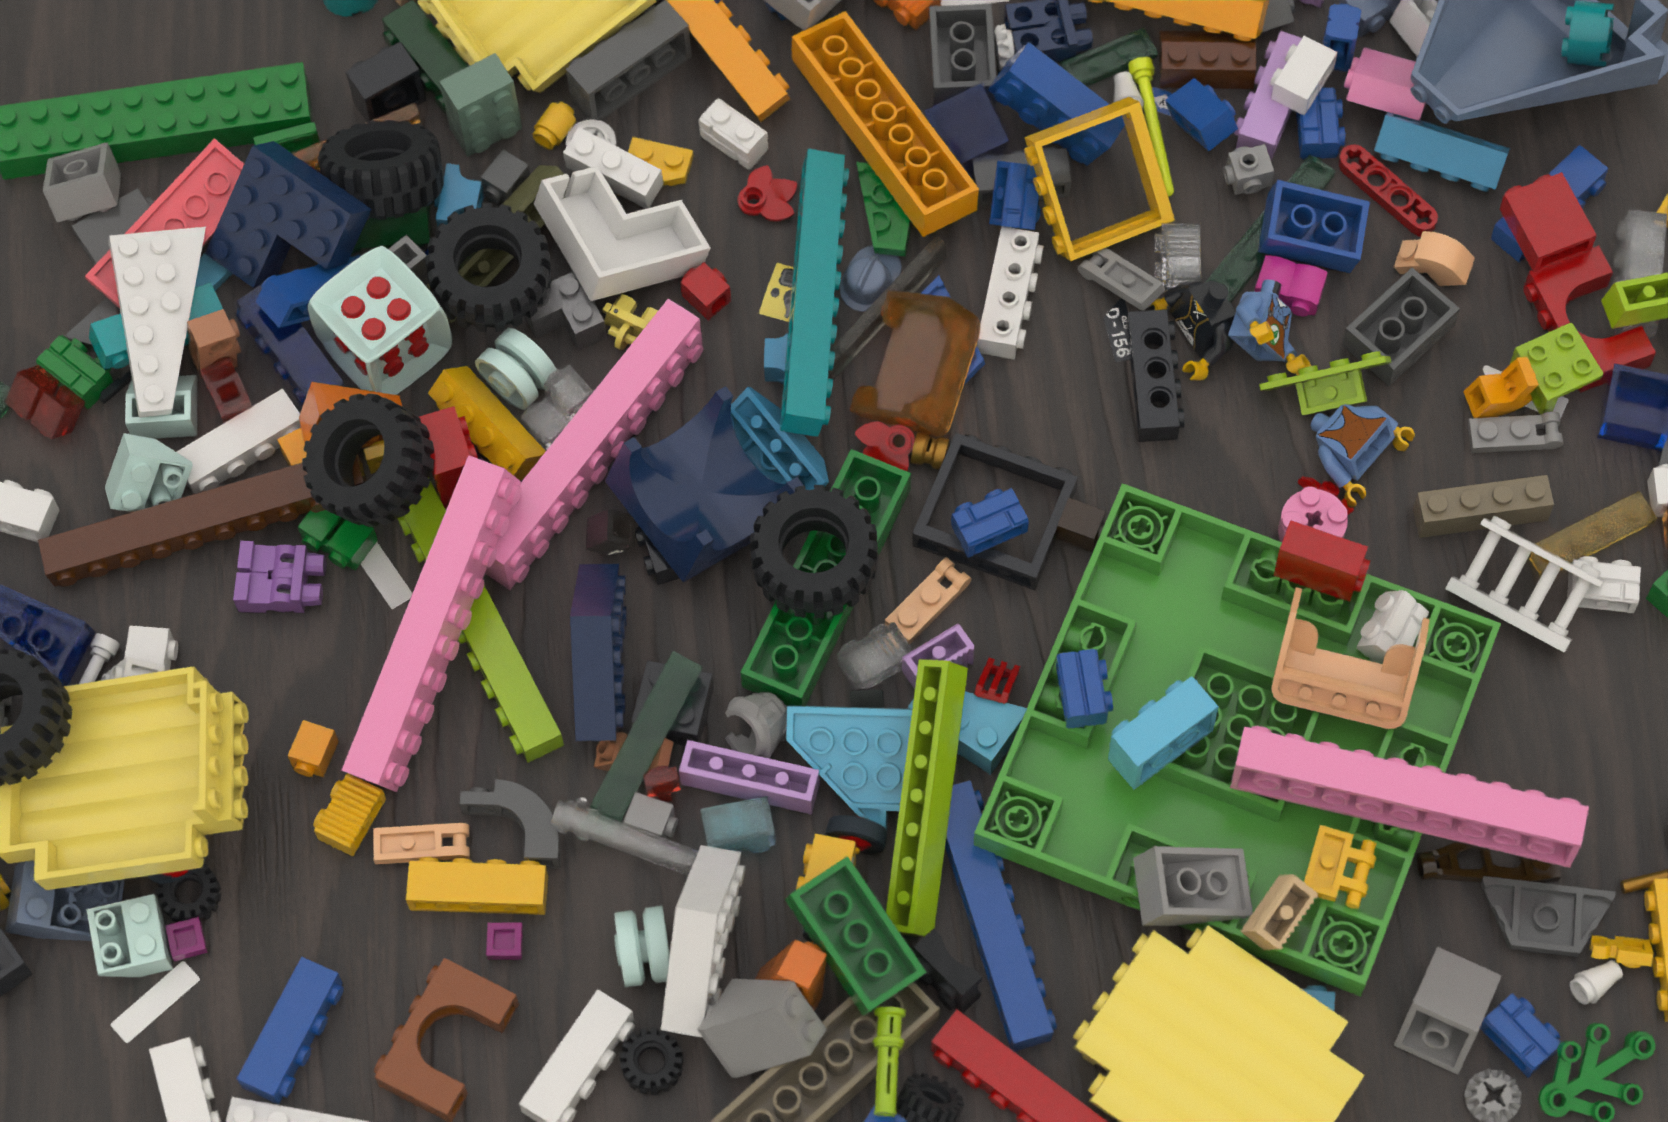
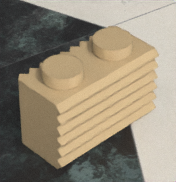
M1293 874L1279 875L1241 932L1263 950L1283 949L1282 944L1287 943L1286 938L1291 937L1290 932H1295L1294 927L1298 926V921L1302 920V915H1306V910L1310 909L1309 904L1314 903L1313 898H1318L1317 892Z

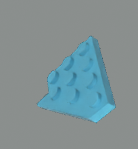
M787 706L786 740L813 769L819 770V775L859 817L874 821L887 830L888 811H899L912 709Z

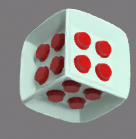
M384 246L376 247L357 258L327 281L312 296L308 303L309 317L316 336L323 343L332 359L361 390L397 395L434 367L446 355L452 345V334L448 318L434 295L398 256Z

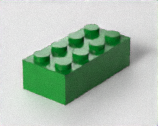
M848 856L791 893L785 899L813 943L827 954L826 962L863 1016L927 973Z

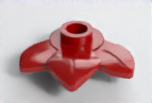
M767 165L757 168L750 173L747 186L739 193L738 206L747 215H761L769 221L789 219L794 215V210L788 203L795 195L797 182L787 179H772L771 170ZM751 199H756L759 201V203L750 204L748 202Z
M880 421L864 424L856 430V437L867 445L862 454L908 471V454L912 452L915 442V435L910 428L904 425L889 427ZM896 435H902L905 438L904 446L897 447L894 444V437Z

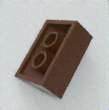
M1159 31L1160 88H1181L1195 78L1203 86L1209 85L1212 89H1253L1256 76L1255 39L1251 41L1238 40L1233 37V33L1229 32L1216 34L1207 31Z

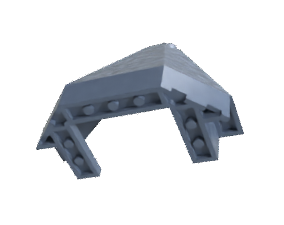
M1439 0L1411 73V81L1414 86L1410 91L1419 102L1427 103L1433 109L1435 116L1442 123L1446 124L1450 120L1461 121L1657 84L1658 80L1668 72V45L1661 40L1668 9L1658 0H1635L1629 28L1608 11V17L1614 18L1610 54L1603 53L1602 61H1608V65L1606 67L1568 64V57H1561L1563 38H1569L1570 26L1565 25L1567 6L1574 7L1575 1L1598 2L1597 0Z

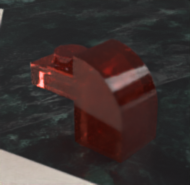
M229 357L199 370L223 423L252 407L247 392Z

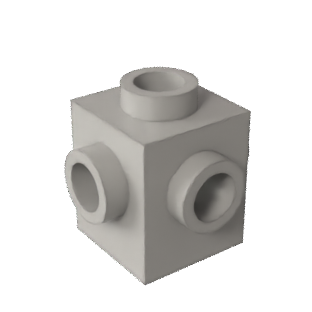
M1265 144L1251 148L1243 146L1228 153L1227 165L1223 166V174L1227 185L1232 184L1235 195L1241 193L1254 194L1262 188L1272 186L1274 168Z

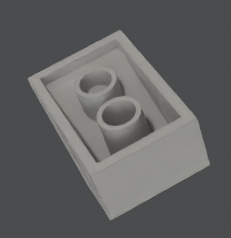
M1154 846L1133 858L1143 926H1178L1250 918L1253 914L1243 849Z

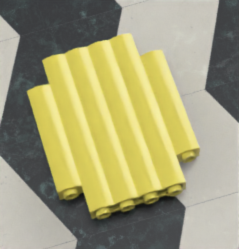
M417 0L421 8L428 15L433 14L438 21L435 27L446 40L448 38L451 39L456 46L454 50L465 63H468L470 66L496 53L511 77L520 72L521 74L517 77L528 91L532 89L538 93L544 91L566 73V68L569 67L574 59L583 57L594 50L600 41L610 39L625 24L634 20L657 2V0Z
M194 666L64 686L70 697L68 704L72 706V718L67 720L71 728L68 737H63L62 742L64 746L60 753L55 752L51 757L53 762L47 768L43 766L37 770L38 774L32 778L27 779L24 776L21 778L20 783L9 785L4 781V785L0 786V857L8 864L35 860L34 881L45 890L202 868L204 857L208 855V843L203 835L242 830L243 820L248 816L247 803L242 798L244 787L248 785L247 770L242 766L244 755L248 753V741L243 734L244 723H247L249 718L246 704L233 692H217L208 682L207 678L203 677ZM11 726L1 727V734L6 732Z
M1206 926L1203 931L1198 928L1194 931L1185 945L1190 948L1188 953L1155 931H1152L1149 936L1142 933L1131 951L1136 953L1129 965L1124 962L1121 964L1112 978L1116 985L1110 994L1103 991L1092 1007L1097 1011L1092 1021L1088 1023L1084 1020L1073 1035V1038L1077 1040L1073 1048L1083 1054L1082 1058L1092 1065H1099L1108 1072L1106 1076L1099 1073L1089 1087L1088 1091L1093 1094L1089 1102L1118 1122H1334L1364 1077V1074L1329 1051L1346 1027L1347 1020L1210 926Z

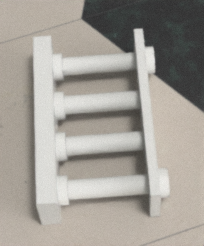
M1493 516L1492 520L1483 518L1480 524L1490 529L1466 575L1462 574L1460 579L1455 576L1451 577L1445 589L1560 651L1566 652L1573 640L1567 637L1569 632L1567 627L1591 583L1599 588L1604 584L1605 581L1598 578L1601 572L1585 563L1579 568L1509 531L1511 524L1496 516ZM1501 536L1518 544L1519 547L1496 590H1491L1488 595L1477 589L1480 584L1477 581ZM1533 552L1547 559L1549 563L1525 607L1521 606L1518 611L1507 605L1509 601L1507 596L1530 553ZM1562 567L1579 576L1557 619L1547 626L1537 621L1539 616L1537 611Z

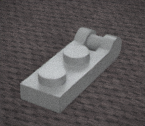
M1107 248L1093 252V257L1089 261L1084 260L1077 267L1079 273L1085 279L1094 280L1141 311H1145L1165 291L1161 281Z
M1546 412L1541 415L1469 418L1468 432L1471 453L1560 448L1564 445L1563 436L1558 431V426L1561 424L1560 414L1558 412ZM1536 429H1545L1546 434L1537 436Z

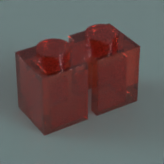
M39 365L18 371L5 403L15 410L18 416L24 419H32L31 424L39 429L42 435L49 437L51 440L72 433L85 401L65 385L60 386L55 397L54 393L59 381Z

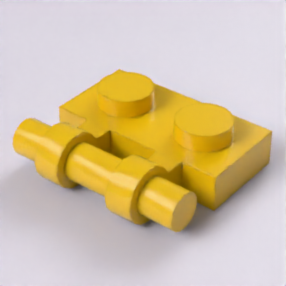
M1320 825L1304 883L1316 891L1319 898L1335 902L1338 890L1348 893L1345 905L1358 909L1361 899L1366 897L1368 885L1366 880L1369 869L1374 868L1376 856L1374 855L1376 843L1370 840H1363L1361 849H1355L1351 847L1354 834ZM1346 861L1356 865L1353 878L1343 876Z

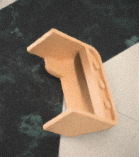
M1296 587L1273 678V696L1279 702L1386 729L1400 727L1407 717L1426 646L1430 619L1423 618L1415 647L1404 644L1394 645L1386 651L1383 664L1316 648L1318 642L1316 627L1308 621L1296 619L1302 592L1301 588Z

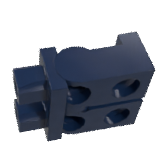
M1038 0L1005 4L1003 22L1006 30H1011L1015 54L1029 42L1051 60L1059 62L1065 59L1066 61L1076 60L1078 51L1092 48L1093 36L1091 29L1075 30L1074 28L1075 24L1086 23L1087 13L1084 3L1068 4V0Z

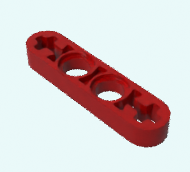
M1351 144L1342 149L1338 166L1345 176L1414 235L1421 237L1422 232H1434L1438 215L1430 204L1360 145ZM1348 157L1350 159H1354L1355 157L1359 158V162H1352L1351 164H1349L1347 162ZM1374 174L1380 175L1385 180V183L1381 186H1373L1368 182L1367 178ZM1397 194L1403 195L1407 198L1408 204L1401 207L1396 206L1392 203L1391 197ZM1427 217L1429 219L1428 224L1426 222L1417 223L1418 218L1423 219Z

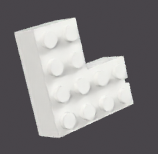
M598 166L572 172L571 178L567 174L541 180L534 205L590 301L683 277L688 270L697 268L706 261L710 246L682 200L626 214Z
M700 846L676 905L661 1030L702 1037L697 1029L722 994V988H718L719 979L723 977L726 958H722L723 948L727 947L729 932L733 931L735 916L738 917L741 905V896H738L739 886L743 884L745 866L740 865L741 852Z

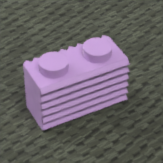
M957 623L903 656L902 671L915 689L919 659L950 661L967 668L968 664H973L974 644Z

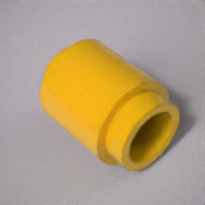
M552 102L534 126L535 131L532 134L534 140L542 147L550 150L554 146L560 145L576 123L574 110L564 102Z

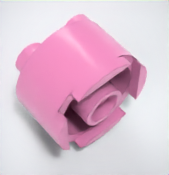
M1305 487L1302 491L1292 495L1283 507L1278 526L1280 542L1283 541L1290 520L1309 527L1313 526L1312 528L1344 538L1348 522V511L1333 494L1315 487Z

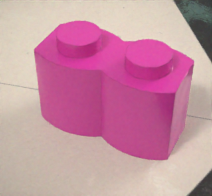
M1265 256L1255 292L1261 291L1263 280L1277 281L1282 285L1279 299L1291 309L1293 314L1297 316L1316 315L1328 272L1315 266L1296 264L1285 258Z

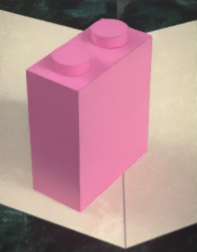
M1365 47L1360 58H1353L1344 84V88L1349 89L1347 101L1420 121L1426 104L1425 102H1419L1410 91L1414 86L1411 81V73L1416 63L1415 61Z

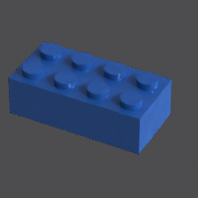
M1029 42L1006 62L988 88V91L994 94L995 99L999 103L1011 107L1024 122L1034 125L1041 131L1109 105V103ZM1121 115L1052 143L1067 148L1072 159L1088 166L1112 146L1125 126L1123 117Z

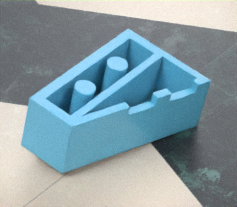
M965 691L957 753L991 775L1010 749L1027 708L977 697L973 693ZM914 699L909 704L908 709L913 708Z

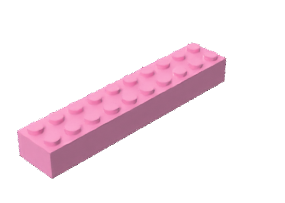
M667 299L521 482V496L515 506L512 505L507 517L509 518L507 531L497 541L495 546L497 550L496 558L490 568L487 567L486 575L509 590L512 589L516 582L521 583L526 578L530 570L529 566L536 557L541 558L545 554L555 533L559 534L564 530L572 511L575 508H581L588 498V491L595 483L599 484L605 478L608 471L607 467L616 459L623 443L628 441L633 434L638 435L643 430L648 415L652 410L657 411L662 406L666 397L665 394L671 386L676 387L681 382L684 370L690 362L695 363L700 358L703 352L700 318Z
M468 455L342 771L394 792L398 791L399 786L402 787L405 784L409 774L407 766L410 758L418 752L421 745L422 737L420 733L424 723L427 724L432 718L434 712V705L432 703L436 693L442 691L447 679L445 671L449 661H453L458 653L459 642L457 641L462 629L465 630L470 623L472 617L470 609L475 598H479L483 591L484 580L482 579L485 571L495 561L497 541L500 536L502 537L506 533L509 525V518L507 517L512 505L515 506L521 496V481L505 468Z
M1262 726L1244 727L1230 788L1569 868L1582 846L1589 809L1588 806L1580 805V802L1575 799L1561 798L1558 800L1549 798L1543 792L1537 790H1526L1523 792L1511 789L1510 785L1503 782H1492L1490 784L1480 782L1474 776L1468 774L1450 775L1442 773L1441 769L1434 766H1423L1420 768L1408 765L1405 760L1399 758H1389L1388 760L1377 758L1365 750H1354L1353 752L1343 750L1331 742H1320L1319 744L1309 742L1304 737L1296 734H1286L1285 736L1274 734L1271 730Z

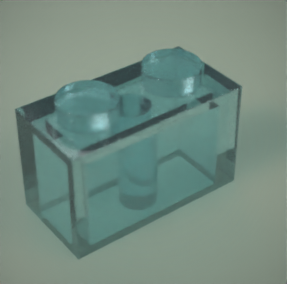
M767 796L701 809L706 842L709 847L737 852L750 850L752 853H759L770 849V846L776 845L775 831Z

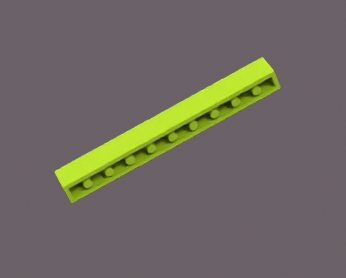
M431 481L428 488L424 487L420 493L422 498L417 505L412 503L409 506L411 511L402 518H397L404 535L411 534L415 542L411 545V548L419 563L422 561L426 562L446 512ZM484 585L479 598L474 599L471 606L472 617L470 623L465 630L462 629L458 641L460 644L467 643L471 652L466 655L474 672L480 670L485 679L480 681L487 698H495L499 707L494 710L502 727L509 725L513 733L509 740L517 755L523 753L529 763L564 746L562 735Z

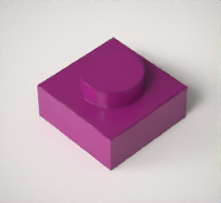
M199 917L165 926L171 956L174 961L208 953Z
M487 923V959L522 960V923Z

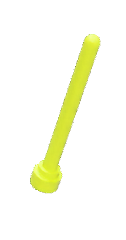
M1140 57L1129 62V73H1131L1135 83L1139 85L1140 94L1144 101L1143 108L1148 131L1167 195L1170 197L1174 193V187L1151 85L1155 73L1153 60L1149 57Z

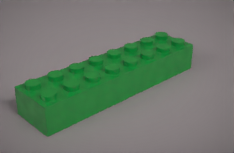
M851 449L832 488L842 490L843 497L846 499L849 496L859 501V510L866 508L871 516V524H874L876 528L879 556L911 490V473ZM810 531L793 567L808 573L827 571L840 563L846 554V548L837 537L830 533ZM775 602L741 670L742 687L755 693L775 694L786 706H806L854 606L849 607L848 604H845L843 606V613L834 616L832 611L824 612V618L814 619V613H806L805 618L794 615V609L789 608L787 612H784L777 608V602Z

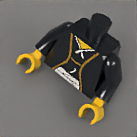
M1201 280L1184 281L1163 294L1164 298L1156 299L1150 305H1154L1155 310L1167 309V306L1171 307L1169 312L1201 360L1199 362L1187 361L1182 369L1186 373H1191L1195 370L1194 375L1190 378V380L1194 381L1204 380L1208 375V366H1213L1233 346V340L1228 334L1236 311L1227 299V288L1213 280L1203 283Z

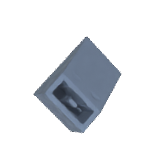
M35 860L18 863L14 868L5 929L7 933L40 939L92 941L86 909L122 901L125 879L45 890L34 881Z

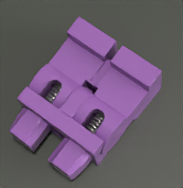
M240 540L237 565L239 572L236 573L233 597L238 612L266 613L267 610H274L278 612L294 611L295 613H304L305 606L322 605V584L308 583V575L325 576L327 565L325 555L308 553L306 545L266 546L255 545L254 541Z

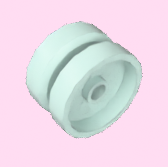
M508 327L494 341L496 349L488 347L475 360V364L481 376L494 391L513 406L526 410L539 397L537 388L545 390L558 377V373L553 362L534 341L522 332Z
M663 905L645 908L643 912L644 930L638 929L637 917L632 910L615 912L617 932L614 935L618 965L622 967L625 988L643 985L645 980L643 963L647 962L650 965L651 977L656 983L667 981L670 951Z

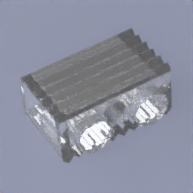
M1162 223L1160 234L1154 235V253H1160V262H1155L1154 278L1163 283L1165 290L1163 293L1184 281L1201 280L1200 224Z
M895 622L887 626L880 624L874 627L868 636L861 641L854 639L845 643L837 653V664L853 689H871L901 672L902 657L913 650Z

